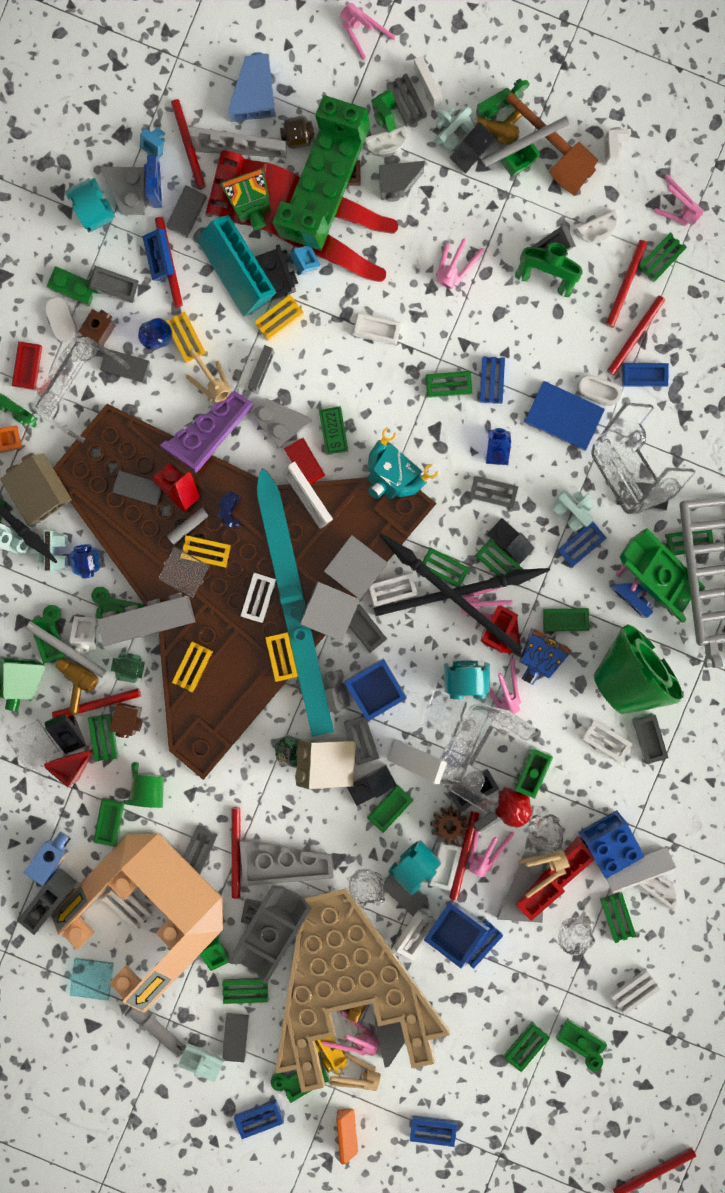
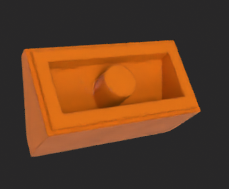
M342 1109L337 1112L336 1122L341 1165L346 1164L358 1153L354 1109Z

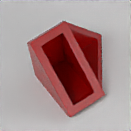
M497 606L489 620L520 645L518 614L503 606ZM484 628L480 642L500 653H514Z
M93 748L48 761L44 764L45 769L68 788L80 779L93 755Z

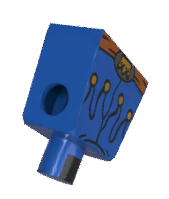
M531 628L519 659L520 663L527 666L521 679L531 685H534L539 674L549 679L572 650L540 631Z

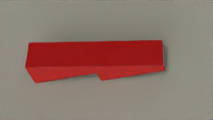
M579 836L564 850L570 866L565 868L566 874L557 877L529 898H526L524 894L515 903L530 921L565 892L563 887L595 860ZM549 867L526 893L554 874L556 869L551 871Z

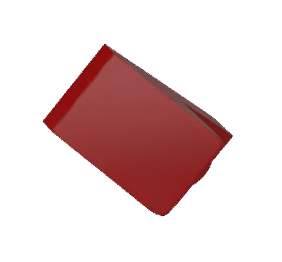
M170 463L153 475L151 479L183 512L200 498L192 474L188 472L182 476Z

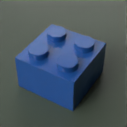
M384 657L344 681L367 722L407 699Z
M451 901L435 922L424 941L459 968H463L491 928L458 903Z

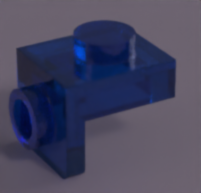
M502 428L488 430L486 464L508 465L512 441L510 431Z
M232 491L229 494L225 493L219 503L221 509L217 514L222 517L221 522L231 528L234 525L240 527L242 524L230 517L241 497Z

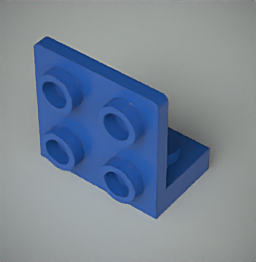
M618 810L578 832L605 878H609L644 857L628 823Z

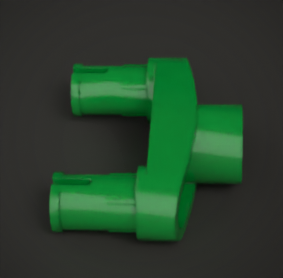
M550 243L547 249L537 247L524 248L520 255V264L515 277L520 280L523 273L522 281H528L532 268L562 278L557 292L562 296L566 289L564 297H570L575 284L579 282L583 274V270L579 264L566 257L568 251L564 245Z

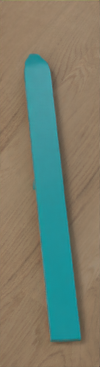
M262 468L257 484L258 502L311 735L315 737L332 733L334 728L311 628L300 624L306 605L280 491L268 471Z

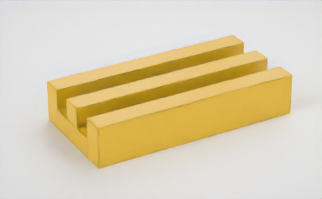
M288 295L254 322L269 341L304 315V312L294 301L293 297ZM291 303L289 307H287L285 310L279 313L276 317H274L264 326L262 325L263 322H265L267 319H269L271 316H273L287 304ZM294 309L297 311L268 333L266 331Z
M184 311L181 315H176L173 319L165 321L184 361L188 363L194 360L192 354L187 356L172 325H177L190 351L193 346L180 322L184 320L200 350L196 353L200 357L206 354Z
M186 535L181 558L226 567L231 545ZM190 541L224 548L225 552L221 553L190 546ZM188 550L223 557V561L220 562L189 555Z
M289 633L265 637L275 682L298 677ZM282 638L285 639L287 653L292 670L291 674H288L285 656L281 643ZM273 640H276L284 674L282 676L279 675L272 645Z
M192 641L172 683L190 692H194L213 651ZM194 648L198 649L196 655L183 681H181L179 679L194 651ZM202 652H205L206 655L192 684H187Z

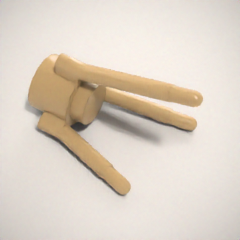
M191 348V354L209 379L207 384L208 390L190 375H186V378L202 391L210 401L221 402L230 395L231 386L226 380L220 362L216 361L215 363L221 380L213 378L199 355Z
M563 849L518 861L519 864L526 863L527 867L548 862L551 871L556 869L554 874L526 893V898L538 892L557 877L566 874L565 868L570 866Z
M344 1052L345 1057L367 1070L361 1072L359 1080L331 1076L330 1086L377 1091L381 1074L375 1072L376 1066L369 1065L357 1057Z

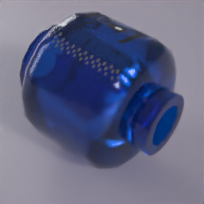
M154 318L140 325L138 339L145 348L155 351L170 344L172 329L164 319Z
M91 544L73 547L74 550L69 553L72 573L81 575L82 579L94 577V573L101 568L98 549L92 547Z

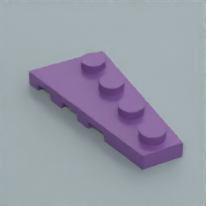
M234 390L225 400L216 403L211 407L212 410L204 416L200 415L197 417L193 424L185 430L182 428L175 433L176 436L168 442H163L160 444V447L197 473L250 411L253 404Z

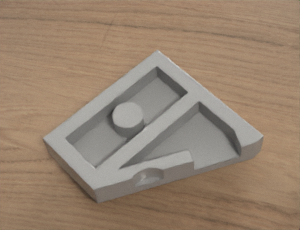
M101 167V172L123 215H145L146 178L144 167Z
M269 399L263 401L250 412L278 448H281L312 422L310 417Z

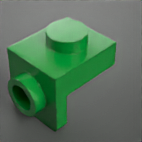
M388 89L373 98L371 103L375 113L373 114L375 121L380 127L384 126L388 133L396 129L393 113L391 112L396 107L393 92L391 89Z
M532 143L500 161L510 176L513 177L530 168L540 156V152Z

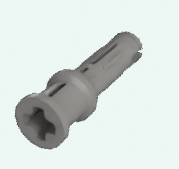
M130 1007L125 1013L127 1018L131 1017L140 1025L139 1029L147 1030L177 1058L183 1053L182 1050H185L186 1045L155 1019V1013H150L148 1010L144 1013L133 1007Z

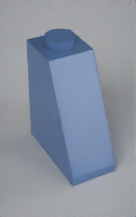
M255 52L250 56H245L228 108L231 122L276 117L268 53Z

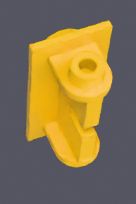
M334 1037L316 1040L317 1052L323 1058L321 1061L323 1067L328 1073L332 1072L340 1075L337 1069L342 1070L347 1066V1058L342 1050L335 1048L331 1050L330 1047L323 1046L321 1041L336 1043Z

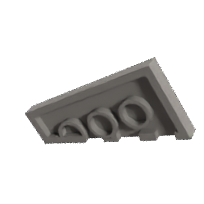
M191 127L190 137L197 152L220 154V151L227 150L240 155L286 158L287 155L286 142L280 138H262Z
M240 839L243 886L334 878L332 854Z

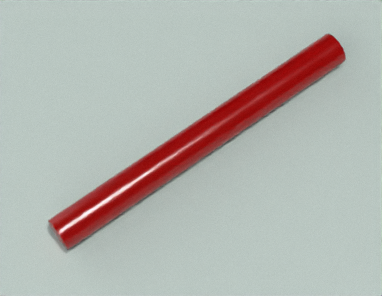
M174 99L171 101V105L197 189H204L206 185L180 100Z
M157 217L155 218L156 228L165 230L175 273L168 275L174 307H182V297L164 218Z
M639 240L606 321L605 325L614 328L648 244L644 240Z
M660 295L657 296L607 369L608 373L615 375L665 302V298Z
M137 688L79 704L78 714L141 697L140 689ZM70 707L52 712L53 718L66 714L68 717L73 715L69 713Z
M240 807L232 808L231 898L233 899L240 898Z
M472 810L468 820L469 828L465 832L466 836L463 840L459 862L449 898L452 900H458L476 829L474 823L478 821L479 812Z
M693 1148L614 1188L613 1191L614 1193H629L697 1156Z

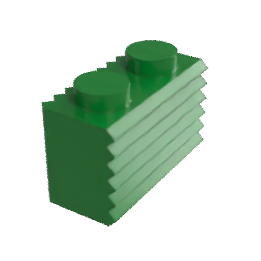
M531 745L529 746L530 750H527L528 754L525 755L526 758L523 759L524 762L521 763L522 766L518 771V775H516L517 778L514 779L515 783H512L516 791L535 799L553 760V756Z

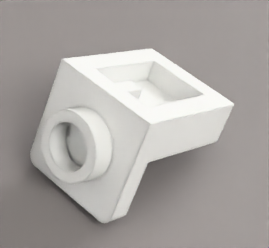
M614 127L608 130L604 137L605 166L615 165L618 158L621 157V142L628 140L631 135V129Z
M74 616L69 641L77 652L88 653L89 651H96L94 641L98 625L97 618Z

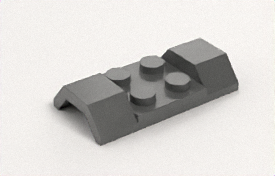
M272 885L227 962L244 965L256 972L261 981L267 984L311 910L309 904L303 897L286 887Z

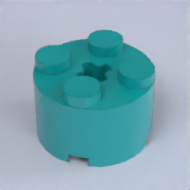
M95 177L91 180L88 178L65 191L68 200L71 199L73 202V210L88 233L106 225L116 217L107 198L102 200L104 195Z
M475 660L453 661V666L445 663V693L450 694V699L454 700L464 699V696H473L474 699L487 698V693L490 692V663L484 662V666L478 665V661Z
M419 840V842L412 844L400 856L399 864L396 862L392 864L388 873L410 895H413L421 887L420 883L424 879L428 882L437 873L435 870L441 865V862Z

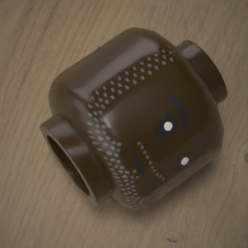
M303 115L286 118L284 127L280 128L282 141L287 142L288 147L291 149L308 147L311 144V140L314 139L312 121H308Z

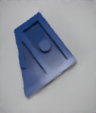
M147 155V164H144L146 200L150 201L153 208H162L160 162L156 155Z

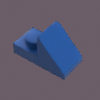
M633 583L612 584L610 586L642 618H648L653 613L649 608L651 604L644 597H637L644 589L640 584L637 585L635 591L631 590Z

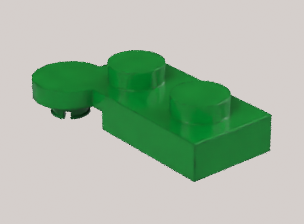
M521 78L516 80L511 91L509 88H505L477 104L476 115L491 119L505 106L507 108L512 107L505 99L511 92L519 99L520 94L530 86L528 80L522 81Z
M57 266L54 267L46 286L50 290L87 306H90L94 293L100 294V292L88 288L91 277L89 280H86Z
M0 393L1 411L6 413L9 410L15 414L13 419L22 425L27 423L34 428L37 426V417Z
M97 587L91 594L92 600L98 604L95 618L98 619L103 618V613L116 610L117 614L124 613L125 607L137 604L138 608L145 607L142 603L111 598L109 590L105 587Z
M48 605L43 610V617L31 620V622L62 641L56 622L61 618V610L56 605ZM34 635L43 664L67 656Z
M567 1018L556 1035V1039L585 1057V1064L589 1070H600L603 1066V1059L600 1054L603 1053L607 1043Z
M320 1062L324 1082L326 1083L330 1077ZM297 1070L288 1076L281 1072L274 1073L271 1077V1087L276 1091L284 1090L290 1103L311 1092H301Z

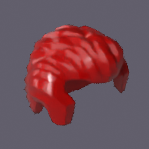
M503 787L502 791L498 792V802L495 807L496 815L504 824L510 827L518 828L524 826L530 821L532 816L529 796L512 788Z

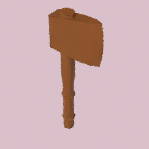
M512 92L505 99L514 107L513 109H516L537 130L547 126L540 117L532 112ZM554 132L545 138L564 156L548 172L560 186L575 196L586 179L590 178L596 171L594 167L598 159L580 142H577L572 147L557 132Z

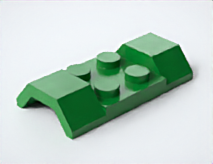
M648 528L644 529L629 540L619 556L620 560L636 577L634 579L664 609L667 608L681 623H685L686 617L683 612L691 600L687 568ZM698 580L699 591L705 589V586Z

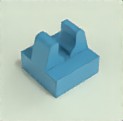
M159 127L152 132L145 128L140 133V148L149 155H156L159 160L163 156L165 139L162 137L165 135V132Z
M300 247L294 249L289 254L291 264H295L298 270L296 272L297 275L316 270L321 265L312 247Z

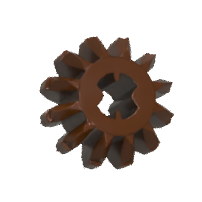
M451 805L448 807V812H445L444 808L440 807L441 815L434 812L433 817L436 820L430 821V826L436 827L431 830L432 835L439 834L437 836L438 842H441L445 837L446 845L450 844V839L452 838L457 844L459 843L457 836L465 838L466 835L462 830L469 828L468 824L463 823L467 820L466 815L460 816L461 812L458 809L453 813V806ZM447 821H452L453 825H455L454 827L451 826L450 830H447L444 823L448 824Z

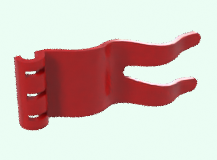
M220 151L205 216L212 218V215L218 217L229 215L233 223L252 227L250 220L246 222L239 220L220 181H228L262 168L266 178L271 212L263 215L266 226L261 230L277 236L296 248L306 246L280 237L272 223L280 202L290 204L300 177L287 169L271 163L244 159L242 155L232 151ZM225 160L236 163L237 167L225 164ZM342 197L334 217L377 232L394 234L398 230V223L395 219L374 213L345 197ZM215 201L225 203L227 208L215 205ZM329 234L322 250L312 248L317 257L336 264L357 276L376 282H382L386 279V270L367 261Z

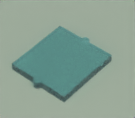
M75 958L73 972L70 976V996L109 1001L111 990L109 982L112 980L114 963Z

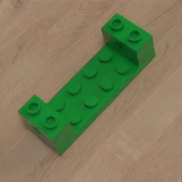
M323 95L315 114L319 131L290 204L280 202L272 222L280 237L318 250L323 248L371 126L366 108Z

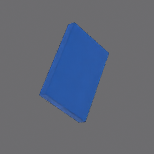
M543 381L524 423L586 451L605 409Z

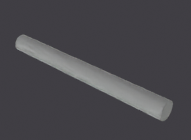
M564 116L482 158L484 166L487 167L568 126V118Z
M29 621L26 625V630L102 678L107 670L33 622Z

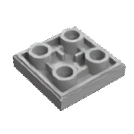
M351 535L324 572L361 599L388 563Z
M317 581L300 624L343 641L360 599Z

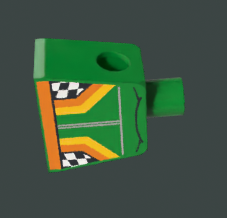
M261 168L221 183L241 222L250 220L253 230L264 228L266 223L263 215L270 213L271 207L263 169Z

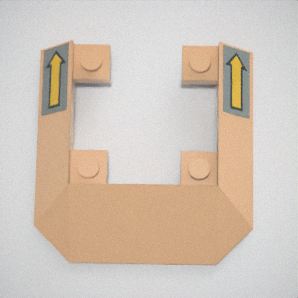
M159 833L127 834L51 915L58 936L62 934L76 950L80 949L95 933L81 916L109 886L123 901L138 887L169 918L156 932V935L171 949L143 980L126 965L109 982L124 999L123 1003L144 1013L223 930L222 896Z

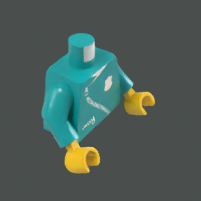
M387 427L382 431V439L376 442L368 456L367 469L370 474L367 479L373 484L368 489V493L375 499H379L382 494L388 499H393L395 496L401 498L414 495L427 484L429 478H436L438 471L434 475H428V469L433 466V464H429L425 467L424 474L421 475L423 471L391 443L387 446V442L393 440L396 436V432H394L391 438H386L384 433L388 429Z

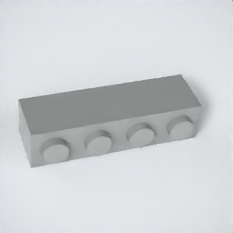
M182 593L168 596L169 601L160 602V599L146 602V607L138 608V604L125 607L124 613L117 614L116 610L103 613V618L97 620L103 646L196 622L189 596L183 597Z

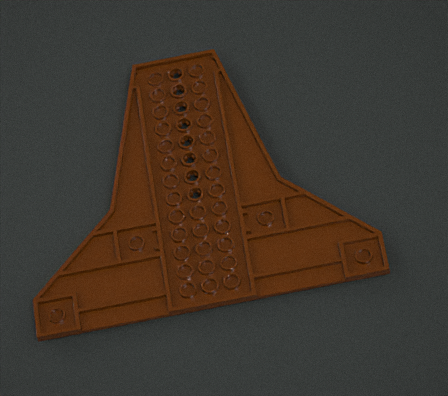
M106 404L53 469L71 497L70 503L145 607L148 601L160 599V602L169 601L168 596L182 593L183 597L189 596L196 622L159 632L169 752L204 780L288 681L286 679L275 682L265 638L288 632L277 581L263 623L241 617L253 574L257 573L276 579L258 502V477L214 455H211L199 471L195 473L161 449L160 444L170 441L175 436L114 406ZM100 447L101 457L93 459L91 450ZM117 462L119 464L118 471L151 480L153 475L170 463L182 476L188 472L192 474L200 498L183 512L163 491L157 506L113 493L118 472L109 473L110 467L108 465L109 463L115 464ZM367 477L314 482L310 484L333 518L331 522L320 529L290 484L277 485L283 503L306 607L317 581L358 598L324 572L351 535L388 562L394 553L380 537V534L402 545L437 503L421 490L414 495L401 498L395 496L393 499H388L382 494L379 499H375L368 493V489L373 484L368 481ZM161 506L170 507L169 516L165 515L161 517ZM203 507L209 517L186 535L195 537L196 535L201 536L203 534L205 540L231 545L227 566L221 567L181 558L185 536L173 544L167 535L179 526L177 524L179 520L182 522L187 520ZM190 541V546L208 550L214 549L216 551L221 549V553L225 552L224 548L206 544L196 546L195 542ZM188 550L189 555L213 560V555ZM261 579L257 580L248 614L252 613ZM267 581L256 613L257 617L260 616L270 584ZM311 629L316 647L326 635ZM282 638L281 643L285 656L288 674H291L292 670L287 653L285 639ZM273 640L272 645L279 675L282 676L284 674L276 640ZM192 641L213 651L194 692H190L172 683ZM194 648L179 680L183 681L198 649ZM202 652L187 684H192L206 655L205 652Z

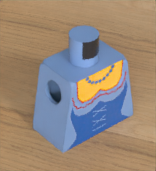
M60 831L54 841H46L23 874L38 884L45 885L68 855L69 851L65 847L71 838ZM50 851H52V852L54 853V855H55L54 859L50 858V856H49V852H50Z

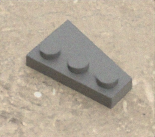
M523 852L521 859L544 855L545 853ZM547 862L527 867L526 863L518 865L512 884L504 898L505 901L497 915V920L543 923V911L530 921L515 903L546 871Z

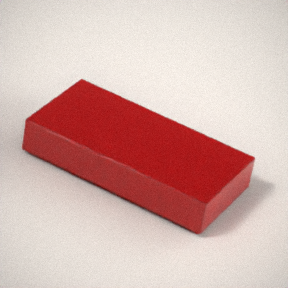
M18 341L12 379L13 387L36 391L42 345Z
M303 437L284 448L291 462L297 464L309 484L326 476Z

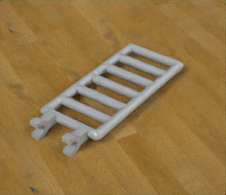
M725 496L683 500L679 504L697 645L705 646V668L723 667L722 658L718 651V643H725V633L705 636L703 623L725 620V610L702 613L700 600L725 597V588L699 591L698 577L725 574V565L696 568L695 554L725 551V542L693 545L692 532L725 528V519L691 523L689 509L725 505Z

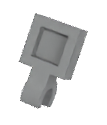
M341 669L334 671V675L333 671L325 673V680L329 689L325 690L330 712L350 706L346 685H341L344 679Z

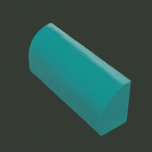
M227 215L211 220L196 241L241 314L245 317L265 305L277 292L230 216Z

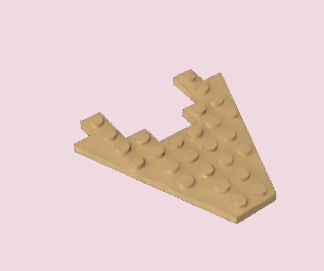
M344 888L304 898L311 907V910L296 936L276 1062V1074L296 1069L301 1092L324 1088L325 1082L315 1041L336 1035L332 1012L372 1003L378 1027L397 1022L401 1023L412 1069L434 1064L435 1059L430 1040L449 1036L450 1030L350 891Z

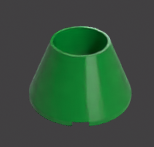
M629 624L621 628L594 673V680L599 691L611 707L620 714L678 704L683 698V692L671 667L665 658L660 660L652 650L655 648L653 643L641 631Z

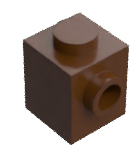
M92 309L78 332L83 337L103 348L116 325L111 321L113 317L102 309L100 312Z
M123 702L116 704L110 731L116 732L115 736L121 738H129V736L135 735L137 731L140 732L143 719L140 718L142 707Z

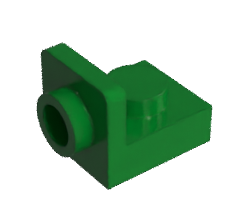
M219 934L199 954L210 971L227 964L230 957L220 941Z

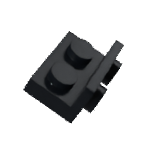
M280 244L275 245L276 249L255 256L277 292L271 298V301L295 293V285L298 284L294 270L290 272L287 263H290L287 250H282Z

